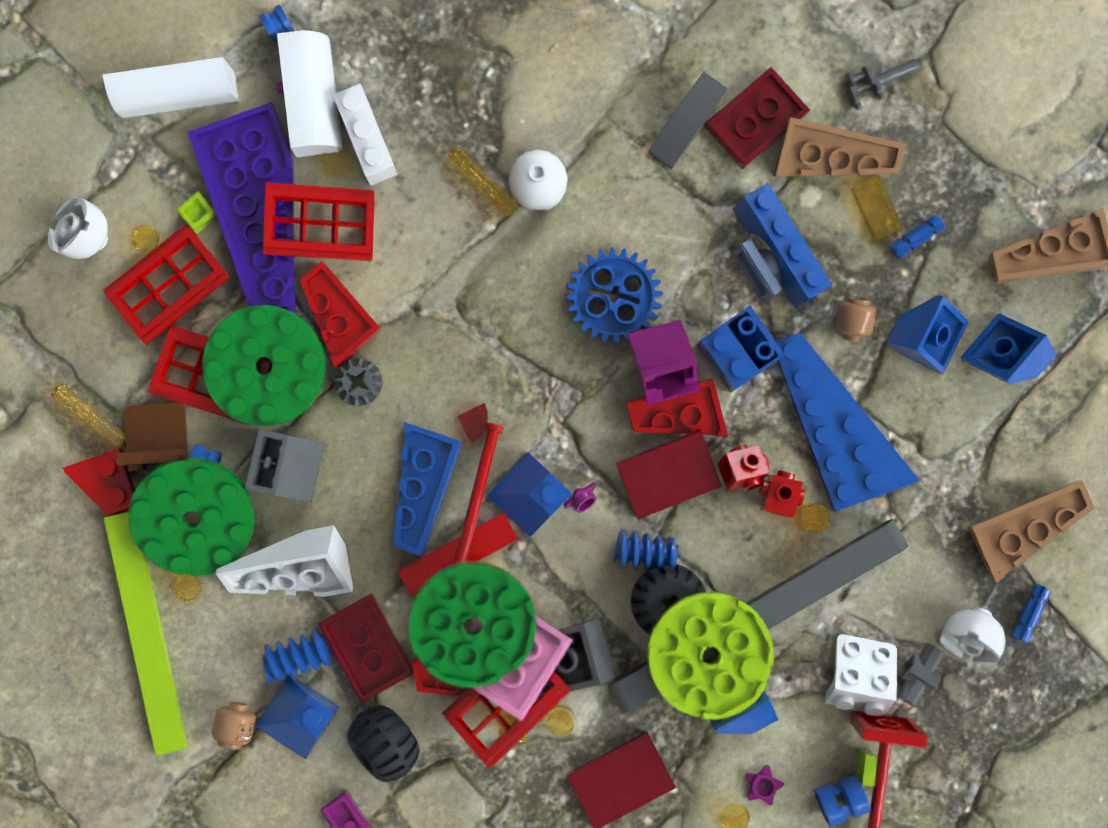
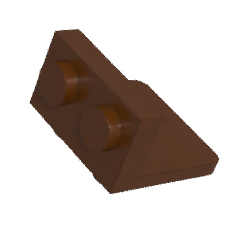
M164 403L128 406L125 408L126 452L116 453L118 466H128V472L146 471L147 465L158 464L159 466L168 461L187 460L188 442L186 407L184 404Z

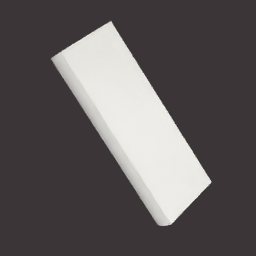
M315 31L278 33L277 38L291 150L296 158L343 151L339 112L333 94L336 93L330 39L326 35Z
M224 57L103 74L109 101L114 111L122 118L238 101L235 72Z

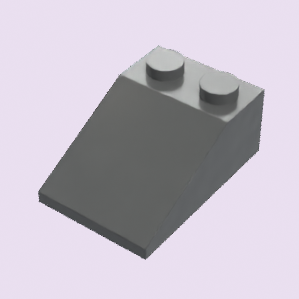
M599 618L556 629L573 640L554 669L572 691L601 685L616 678ZM548 681L544 685L536 700L539 699L552 686Z

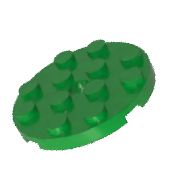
M256 305L240 309L230 314L218 324L207 341L202 368L209 394L227 415L249 425L275 426L293 420L309 409L315 402L325 381L326 357L322 343L311 326L303 318L280 307ZM263 357L269 358L273 364L271 372L266 375L261 374L256 365L259 359Z
M187 458V460L163 463L143 478L132 496L128 518L130 531L136 545L151 562L175 574L203 576L216 573L218 568L236 561L242 555L253 534L255 513L249 491L245 489L244 483L232 471L211 460ZM188 511H194L199 514L201 522L187 524L184 514Z
M485 562L458 563L435 573L419 589L409 614V637L414 653L426 666V670L436 678L460 687H482L494 684L512 670H517L530 653L536 635L535 610L525 587L508 571ZM475 616L481 621L482 625L477 631L470 632L464 628L463 623Z

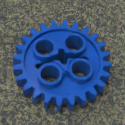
M611 247L608 256H605L604 252L599 249L598 259L596 260L588 254V265L581 262L577 265L581 273L571 272V278L576 283H567V289L574 292V294L566 296V301L574 302V305L570 306L567 311L568 313L577 312V316L573 319V324L583 322L580 332L584 333L590 329L592 331L591 340H594L598 334L602 335V344L606 343L608 337H612L614 345H617L619 337L622 336L626 343H629L628 334L640 331V327L644 329L651 328L647 319L656 321L658 318L652 309L657 310L662 307V304L655 301V299L662 297L663 292L654 289L660 285L661 280L651 279L656 272L655 268L646 271L645 267L648 260L645 259L640 263L636 262L637 252L631 258L626 257V248H623L620 255H616L614 247ZM599 272H605L610 276L611 282L607 285H599L594 277ZM629 278L636 279L640 284V289L635 292L627 291L624 287V281ZM595 289L596 291L602 292L604 294H611L612 290L618 291L619 297L629 299L636 298L640 300V303L635 304L631 301L618 298L616 300V303L610 302V296L601 294H590L588 293V290ZM592 301H600L604 305L605 310L599 315H594L589 311L588 304ZM622 307H628L633 311L634 318L630 321H623L618 317L617 311Z

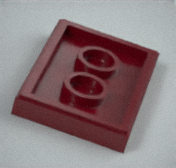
M770 67L709 119L704 127L734 161L744 169L785 134L789 117L801 120L809 113L810 109L779 74Z
M701 430L616 462L637 519L722 487Z
M373 593L318 623L360 703L367 701L414 674L409 659Z
M648 731L567 773V777L593 828H601L676 788Z

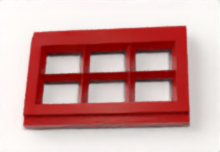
M266 182L263 255L372 262L375 190ZM276 200L301 202L300 218L275 216ZM307 202L332 204V220L307 219ZM339 205L363 206V222L338 221ZM275 222L300 224L299 240L274 239ZM306 224L332 226L331 242L306 241ZM338 227L362 228V244L338 243Z
M186 223L103 289V291L136 335L147 345L231 277L198 235ZM190 243L198 253V256L179 269L170 257ZM203 260L212 272L192 286L183 274ZM166 262L174 272V275L155 289L146 277ZM179 279L188 291L168 306L159 293ZM141 281L150 294L133 308H130L122 296ZM154 298L163 311L144 325L135 312Z
M171 325L148 393L238 421L221 410L211 395L194 390L198 375H203L201 367L209 337ZM177 344L200 351L195 367L172 360ZM263 357L256 363L257 369L261 374L266 375L271 372L273 364L269 358ZM170 365L193 372L188 388L165 381Z
M553 671L548 679L552 686L533 703L523 721L517 719L511 726L499 714L503 708L500 706L494 708L484 695L472 687H468L442 714L489 769H492L572 690ZM480 701L490 714L475 729L471 730L462 720V717ZM495 718L505 732L486 748L476 735Z

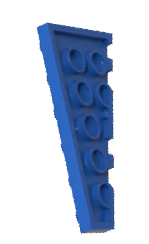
M801 333L776 341L785 354L777 363L833 512L920 481Z

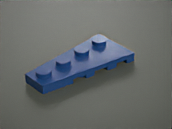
M405 422V442L401 456L403 463L401 478H399L398 490L400 494L399 504L396 508L393 546L419 556H424L463 442Z

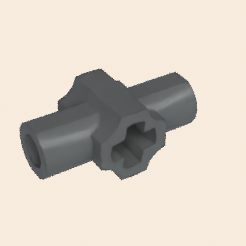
M926 643L919 657L912 655L901 670L900 678L905 680L897 697L915 707L923 692L930 694L937 687L941 679L942 672L936 668L945 653L937 647Z

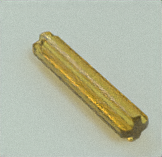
M455 147L449 153V161L505 217H510L518 209L517 204L460 147Z
M59 384L51 392V396L114 448L121 449L126 444L124 432L66 385Z

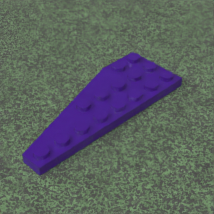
M270 102L188 132L249 307L271 305L287 309L296 314L295 257L263 255L265 183L294 184V160L275 106ZM276 200L275 216L294 218V201ZM275 222L274 239L295 240V224Z

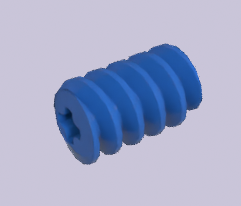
M621 529L617 536L613 565L616 559H620L621 568H625L628 561H632L633 570H637L642 562L644 563L645 571H648L653 564L657 566L659 571H662L664 564L673 566L674 571L678 557V544L675 546L673 537H668L665 544H663L661 535H656L651 543L649 533H644L639 541L637 531H633L627 539L625 529Z
M315 630L312 631V639L310 641L307 640L304 634H300V644H296L293 638L290 637L288 638L287 648H284L280 641L276 642V651L274 652L268 644L264 647L263 664L267 679L271 684L274 682L275 677L279 681H283L286 678V673L290 677H296L298 669L303 674L309 672L310 665L314 670H319L322 662L328 667L331 666V655L327 642Z

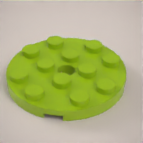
M718 592L692 594L672 604L657 620L648 643L649 670L659 692L677 710L692 716L701 717L702 719L727 718L742 712L752 705L766 688V682L774 663L772 639L762 618L743 601L728 594ZM706 647L717 648L719 656L714 663L709 664L702 660V654Z

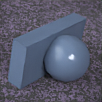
M749 239L733 252V256L762 301L766 302L783 290L775 278L780 274V268L771 249L759 253L752 240Z

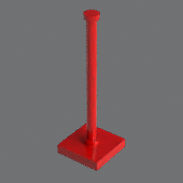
M486 423L485 430L487 435L453 565L467 561L499 434H502L504 429L503 426L498 424Z
M851 710L850 723L860 737L866 741L879 742L875 785H873L870 805L871 812L869 813L867 828H880L892 744L926 748L928 736L912 718L890 715L871 716L865 712Z

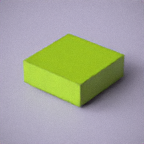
M199 191L176 209L196 234L217 218L215 209Z
M859 749L856 776L861 785L873 787L875 785L878 757L866 749Z

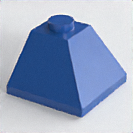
M937 295L900 315L895 326L891 329L887 343L901 355L937 373L944 374L969 321L944 296Z
M998 313L965 351L961 359L1007 384L1037 378L1055 358L1056 353L1047 335Z
M528 452L487 496L531 537L572 493Z
M288 675L255 727L304 759H307L340 706L299 679Z
M763 691L760 697L742 712L727 718L709 720L717 734L752 735L776 722L778 717L765 691Z

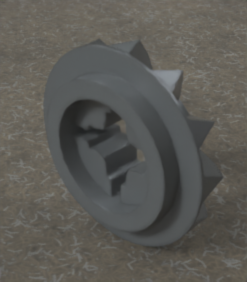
M362 358L347 360L342 366L338 367L334 378L336 393L344 402L354 406H363L371 403L378 397L382 389L381 372L371 361ZM365 372L362 381L368 387V390L357 387L351 391L353 382L348 375L359 377Z

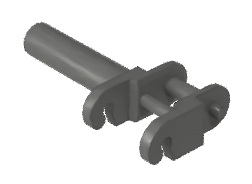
M912 59L875 77H872V71L867 66L862 67V72L856 75L846 74L844 82L849 86L847 93L856 110L862 109L861 103L857 102L859 99L857 93L869 87L873 89L879 101L883 100L885 96L884 93H880L881 86L919 70V63L916 59ZM865 78L867 84L857 87L855 81Z

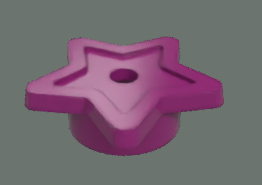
M593 482L585 488L575 489L573 496L564 503L565 509L572 507L578 513L588 510L597 500L593 493L597 484Z
M765 765L758 774L747 773L745 775L751 786L747 799L749 801L761 799L768 805H773L774 795L778 789L784 786V783L772 777L770 767ZM761 783H765L766 787L761 788Z

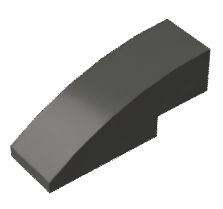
M703 71L673 113L648 153L673 169L725 97L728 88Z

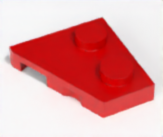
M115 449L63 467L64 472L107 515H114L129 510L130 502L135 492L128 467L117 465L116 453H123L122 449Z

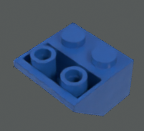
M748 306L697 343V346L730 392H733L785 356L751 306Z

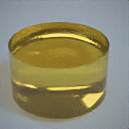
M141 225L132 231L130 236L131 244L140 252H151L161 244V234L153 226Z
M193 574L180 575L174 580L172 585L174 596L184 602L195 599L203 589L202 579L200 576Z
M557 705L548 714L546 721L548 730L555 736L568 735L574 727L575 714L570 707Z
M731 803L723 808L720 819L725 828H746L749 824L750 816L748 810L743 805Z

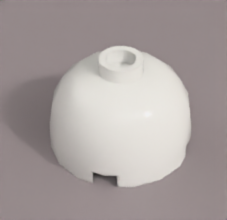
M536 149L527 151L516 159L510 169L508 182L511 195L516 202L527 210L534 211V209L548 210L558 204L566 193L568 178L565 167L557 156L549 151Z
M74 197L65 202L53 218L58 221L55 230L49 228L48 245L50 249L71 259L89 258L103 249L108 241V225L104 214L97 206L83 198L79 200Z
M979 607L955 612L945 623L940 636V643L948 651L960 658L963 657L964 652L974 657L972 662L983 665L997 664L1004 652L1006 642L1004 630L1000 623L992 617L991 612Z

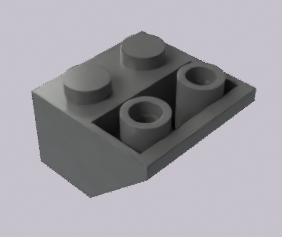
M259 429L245 489L312 502L325 443Z

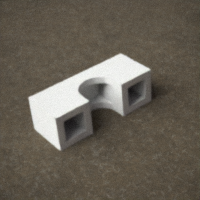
M358 84L333 94L369 184L374 185L398 175L362 85Z

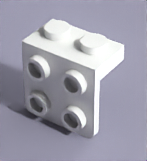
M844 634L839 635L836 639L834 680L826 691L825 703L835 705L836 708L841 710L856 709L865 711L866 714L871 716L885 715L896 702L897 648L889 643Z

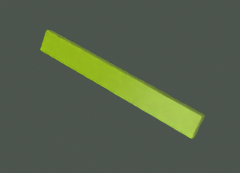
M129 512L104 517L155 755L158 756L186 749L188 742L147 557L140 551L132 537L129 527Z

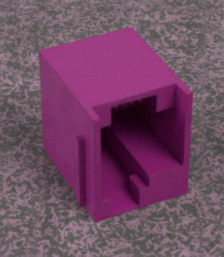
M681 319L628 334L632 362L647 405L700 391L696 374V365L698 363Z

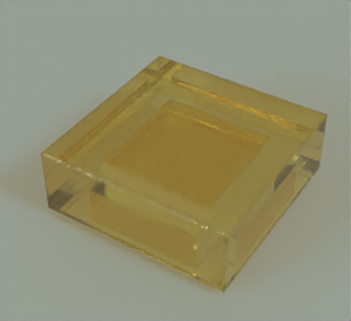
M349 141L342 143L343 151L321 153L327 178L356 172Z

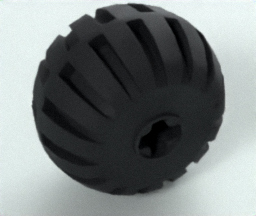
M668 564L663 565L662 571H659L657 566H653L637 579L631 593V610L638 625L651 635L657 620L666 611V605L662 602L664 598H670L672 595H675L674 600L677 602L689 595L706 591L698 576L684 566L676 564L674 571L673 566Z
M375 706L362 711L351 723L347 732V741L355 756L365 769L381 782L398 780L408 774L416 764L420 752L419 744L406 723L389 707Z

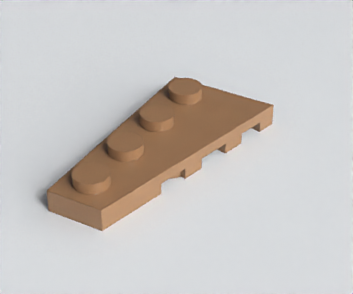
M789 117L774 176L898 174L906 144Z
M1102 208L1091 215L1077 218L1066 225L1056 229L1052 228L1038 236L992 252L989 259L995 284L1108 269V225L1104 209Z
M1078 480L968 526L992 583H997L1014 567L1020 566L1027 560L1026 558L1038 549L1045 547L1051 542V539L1060 532L1066 531L1095 509L1083 480Z

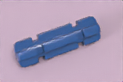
M933 215L925 221V225L922 223L902 237V241L898 239L892 243L890 249L893 255L901 259L910 253L909 249L915 250L931 239L933 233L936 235L944 230L946 226L943 219L938 215Z
M1039 584L1033 586L1030 592L1032 597L1027 599L1018 619L1020 624L1016 625L1012 632V636L1015 639L1025 643L1030 641L1033 634L1031 629L1036 627L1045 607L1043 603L1048 601L1051 594L1047 587Z

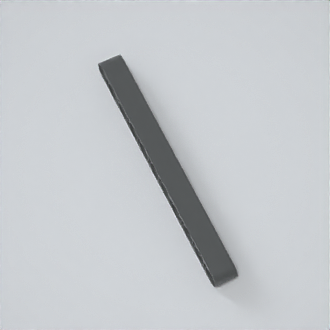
M890 519L751 599L746 604L758 613L769 630L902 552L908 547V544L893 519ZM706 647L702 654V660L709 664L715 662L719 656L717 648ZM648 660L608 685L623 713L633 710L660 694L651 677Z

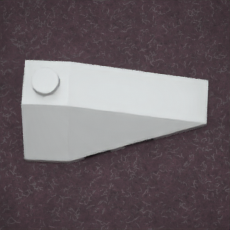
M334 525L303 531L216 570V575L229 593L266 594L268 590H285L286 595H296L297 591H312L314 596L326 597L352 592L353 590L346 545Z

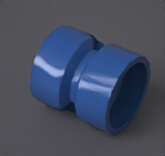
M854 773L838 779L836 786L828 783L814 789L820 810L830 828L846 822L848 815L857 818L871 812L865 791ZM840 795L844 807L839 808L835 796Z

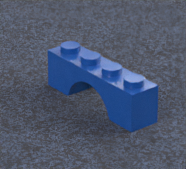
M769 183L744 196L732 208L747 233L760 237L772 250L780 268L781 278L779 284L795 309L832 286V283Z

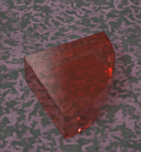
M485 403L458 416L471 443L481 437L485 431L486 423H488V411Z

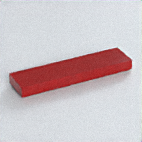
M505 513L475 528L466 562H477L518 539ZM460 537L398 570L411 597L415 596L423 584L435 573L453 565Z

